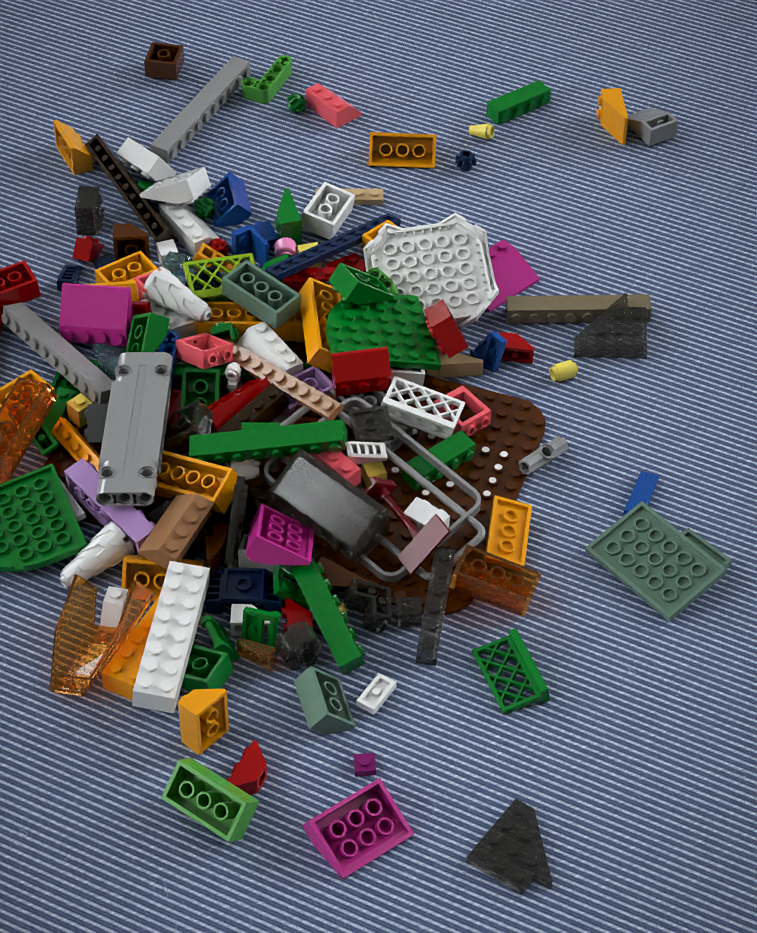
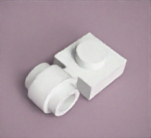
M232 362L228 364L225 375L228 379L227 389L230 393L242 385L241 368L238 363Z

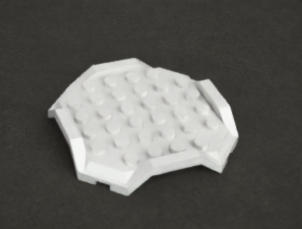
M456 212L435 224L401 228L385 223L378 231V235L374 240H370L363 248L366 272L371 268H378L391 278L398 288L399 295L418 296L424 316H426L425 309L444 300L460 329L477 321L499 294L490 259L486 230L476 224L468 223L466 218Z

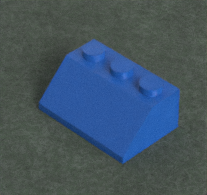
M228 172L206 193L207 198L215 202L213 205L215 212L212 215L215 227L239 225L252 214L245 183L231 172Z

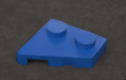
M496 331L490 332L484 340L478 343L475 349L470 351V354L474 358L482 359L483 365L491 372L498 371L507 340Z

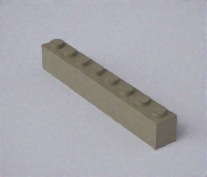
M649 294L506 297L507 324L650 322L652 311Z

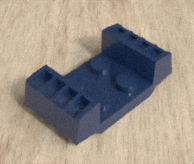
M224 568L215 571L209 577V586L204 601L207 612L213 614H222L223 604L264 605V611L280 612L282 599L274 595L273 572L262 568Z

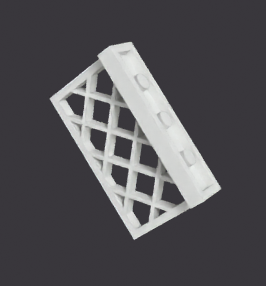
M394 376L387 394L383 398L379 412L387 418L447 439L453 434L465 402ZM395 385H402L405 389L398 391ZM418 391L423 396L416 397L413 392ZM408 393L411 399L404 400L401 395ZM397 397L400 402L392 400L390 398ZM431 398L439 399L440 402L433 404ZM426 400L429 405L422 407L419 402ZM414 403L417 408L408 406V404ZM453 404L458 406L459 409L451 411L448 405ZM444 407L447 412L439 413L437 408ZM432 410L435 415H432L425 411ZM450 416V418L452 419L453 422L448 421V420L443 419V418Z

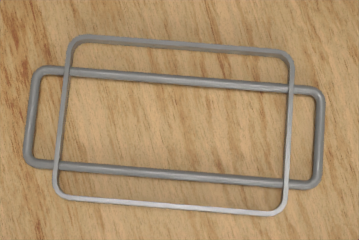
M358 397L347 398L341 402L344 409L337 417L343 419L345 424L366 441L380 442L345 414L344 411L350 407L363 409L476 501V504L466 512L385 446L387 458L460 516L449 527L451 532L439 546L466 523H469L478 532L473 539L434 572H427L422 567L415 571L417 575L425 580H436L484 539L485 528L474 518L481 507L480 493L367 401ZM302 406L283 421L280 426L292 425L310 409ZM322 417L318 422L329 421V420H327V419H325L324 417ZM288 456L281 458L273 457L265 464L264 477L268 485L384 582H397L409 573L405 566L392 573L383 571L270 476L269 472L281 462L285 463L397 557L402 552Z

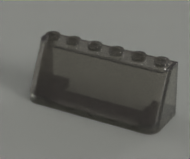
M299 450L292 457L268 491V500L273 505L282 508L288 516L296 518L302 526L314 531L317 537L325 539L334 549H339L348 559L354 560L358 564L389 534L390 513L384 506L304 450Z

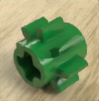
M292 93L287 98L289 100L287 106L293 113L296 111L300 113L307 108L304 105L307 101L300 93L297 95Z
M206 197L205 199H198L194 205L196 209L195 214L199 218H210L215 212L213 207L215 202Z

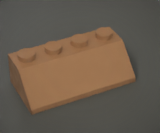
M199 494L176 495L138 550V554L168 569L170 561L180 562L210 518L214 502Z

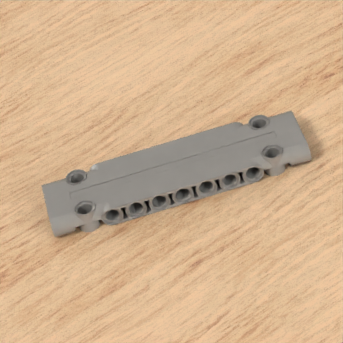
M126 352L119 356L118 366L115 368L116 378L115 381H112L99 458V482L96 501L100 505L147 506L154 501L155 489L157 488V474H160L171 395L170 376L173 358L169 353Z

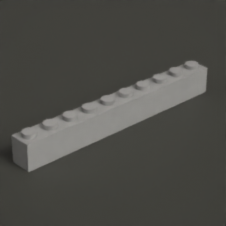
M233 56L150 144L151 152L169 164L181 149H184L185 145L193 139L194 135L202 129L204 124L226 103L227 99L234 94L238 87L242 85V80L250 77V61Z
M24 303L3 306L1 319L9 329L94 404H109L112 380Z

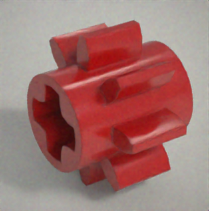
M219 237V239L215 238L210 241L209 246L224 256L228 255L229 249L227 247L229 244L226 240H222Z

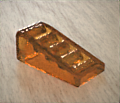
M237 638V652L239 655L268 671H273L277 662V648Z

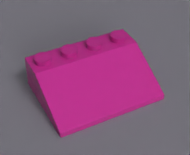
M503 239L489 248L494 278L499 289V294L486 309L489 313L504 304L507 296H516L539 281L537 274L518 250Z
M62 284L59 327L61 336L67 342L127 347L134 316L130 287Z
M260 504L250 523L245 556L252 562H259L264 565H310L314 528L264 504Z
M380 778L302 825L314 847L342 879L414 835Z

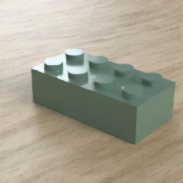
M245 260L222 278V294L262 321H265L274 329H278L301 310V295L248 260Z

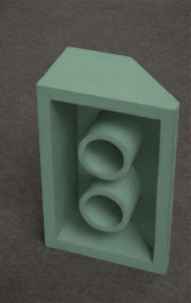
M310 666L294 680L296 692L301 701V708L305 714L307 726L311 731L327 735L356 727L340 678Z

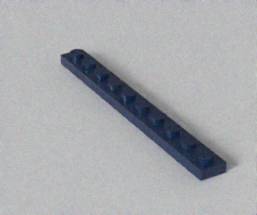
M387 213L265 268V272L281 281L303 269H307L314 264L362 243V235L386 220L400 226L401 219Z

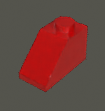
M499 333L507 340L502 361L533 364L534 348L519 334Z

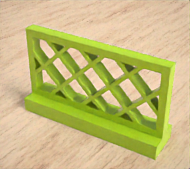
M247 253L183 262L182 265L188 288L204 302L231 301L222 294V279L216 276V273L219 269L226 274L231 272L222 266L224 262L233 264L232 270L239 266V262L244 259H249L255 265L253 254ZM207 264L217 267L214 273L205 269ZM194 266L200 271L195 276L189 272L188 267ZM201 272L211 277L207 283L198 278ZM212 279H215L221 283V286L214 288L209 283ZM195 281H197L198 283L203 285L204 288L202 290L194 291L193 284Z

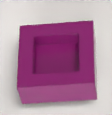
M375 753L353 754L355 777L376 775Z

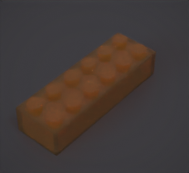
M18 377L0 408V484L11 479L58 398V395L48 383Z

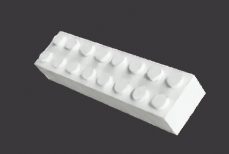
M174 561L169 562L134 684L132 706L169 713L175 712L209 586L210 568Z

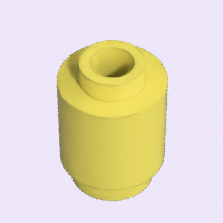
M572 360L554 364L553 367L549 368L550 377L554 382L574 378L576 373H578V367Z

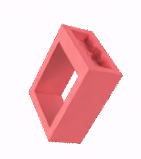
M205 332L176 340V358L201 369H207L233 362V344Z
M463 385L446 394L447 396L464 401L465 405L476 414L464 422L458 419L453 431L454 434L462 430L467 436H471L478 430L491 424V410ZM436 399L433 401V404L439 403L440 400ZM453 404L448 405L451 411L458 408V406ZM444 407L437 408L439 413L447 412ZM450 416L443 418V419H446V420H448V421L453 422L452 419L450 418Z

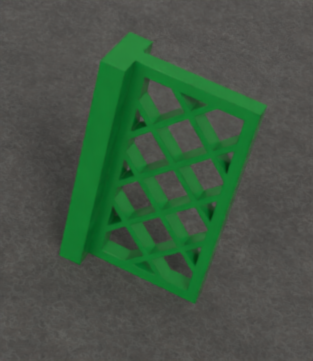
M516 628L509 630L508 636L472 650V654L503 715L540 700L542 703L550 701L548 687ZM507 643L510 646L507 653L498 650L500 646ZM487 652L491 653L489 660L480 658L479 654ZM495 655L505 657L502 664L492 662ZM509 659L518 662L515 668L506 666ZM490 666L499 669L496 675L487 673ZM503 670L512 672L510 679L500 677ZM517 674L526 677L523 683L514 681ZM497 682L507 684L504 691L495 688ZM511 685L520 688L518 695L508 692ZM525 689L533 691L535 694L528 698L522 696ZM505 697L515 699L513 704L506 707L503 701Z

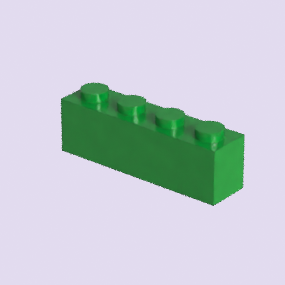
M538 80L488 101L486 115L497 125L549 104L551 89Z
M460 430L428 449V451L451 470H455L459 465L470 461L474 457L476 444ZM420 455L406 462L430 483L444 476ZM402 470L401 477L415 491L424 488Z

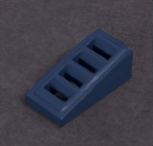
M65 265L57 279V290L62 291L63 283L78 284L83 269L82 266Z

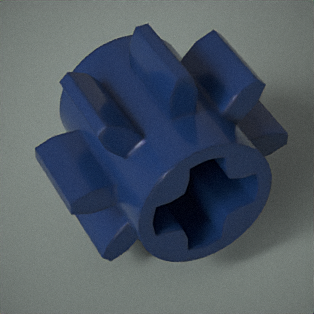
M469 150L461 151L460 156L457 155L455 159L457 167L462 171L471 170L472 165L476 166L475 154H472Z

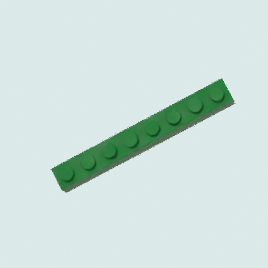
M341 419L190 436L189 457L209 463L224 464L232 461L243 462L251 459L262 460L264 458H281L289 455L301 456L308 453L320 454L327 451L339 452L347 450V428L344 420Z

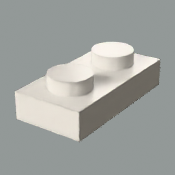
M378 673L356 700V706L374 715L394 691L397 682Z

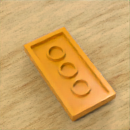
M494 496L484 557L485 561L523 570L532 505Z

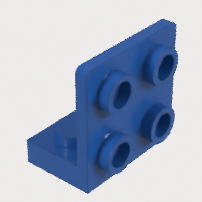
M246 225L231 232L232 255L252 253L253 258L262 268L265 262L270 261L269 243L259 235L257 230H254L250 225Z

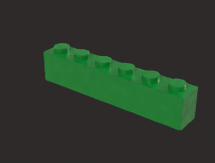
M311 558L310 565H296L292 567L291 570L342 673L345 675L366 664L363 658L366 653L361 644H356L355 639L358 637L352 627L348 628L346 623L349 622V619L344 611L340 612L338 606L341 603L336 594L332 596L330 590L333 587L328 578H323L322 574L325 571L321 563H316Z

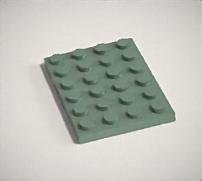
M643 501L585 547L587 554L669 622L727 574V569Z

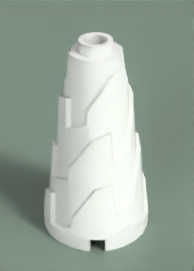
M159 267L161 271L155 269L150 274L143 287L147 292L142 291L145 299L186 315L198 322L210 319L212 312L208 304L192 293L169 270Z
M113 522L106 524L90 540L88 546L83 548L62 569L61 577L59 578L61 584L65 588L78 586L91 577H96L110 566L111 568L123 561L127 554H134L135 551L130 540L128 542L125 540L126 534Z

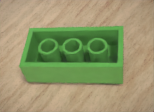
M192 758L178 760L161 799L228 842L242 840L259 804V800Z

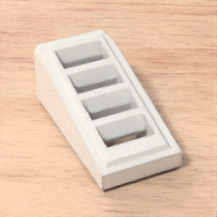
M347 442V457L355 464L387 460L385 443ZM380 449L381 454H377L376 450Z

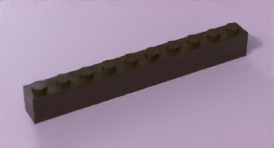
M96 134L85 146L156 243L173 239L176 244L179 241L150 200L140 197L143 191L138 187L136 181L111 147Z

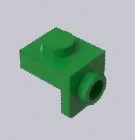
M219 322L214 327H210L211 335L218 338L230 335L232 342L237 344V338L240 337L239 330L231 322Z

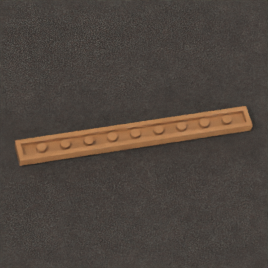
M224 336L221 338L233 344V362L238 363L241 370L257 379L267 377L270 384L276 385L285 392L286 396L329 421L334 420L344 409L343 405Z

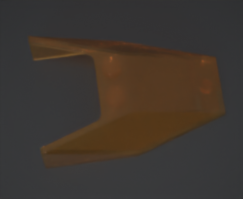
M74 575L54 632L49 691L83 697L128 638L155 596V593L138 581L133 580L118 627L95 625L97 587L79 575Z

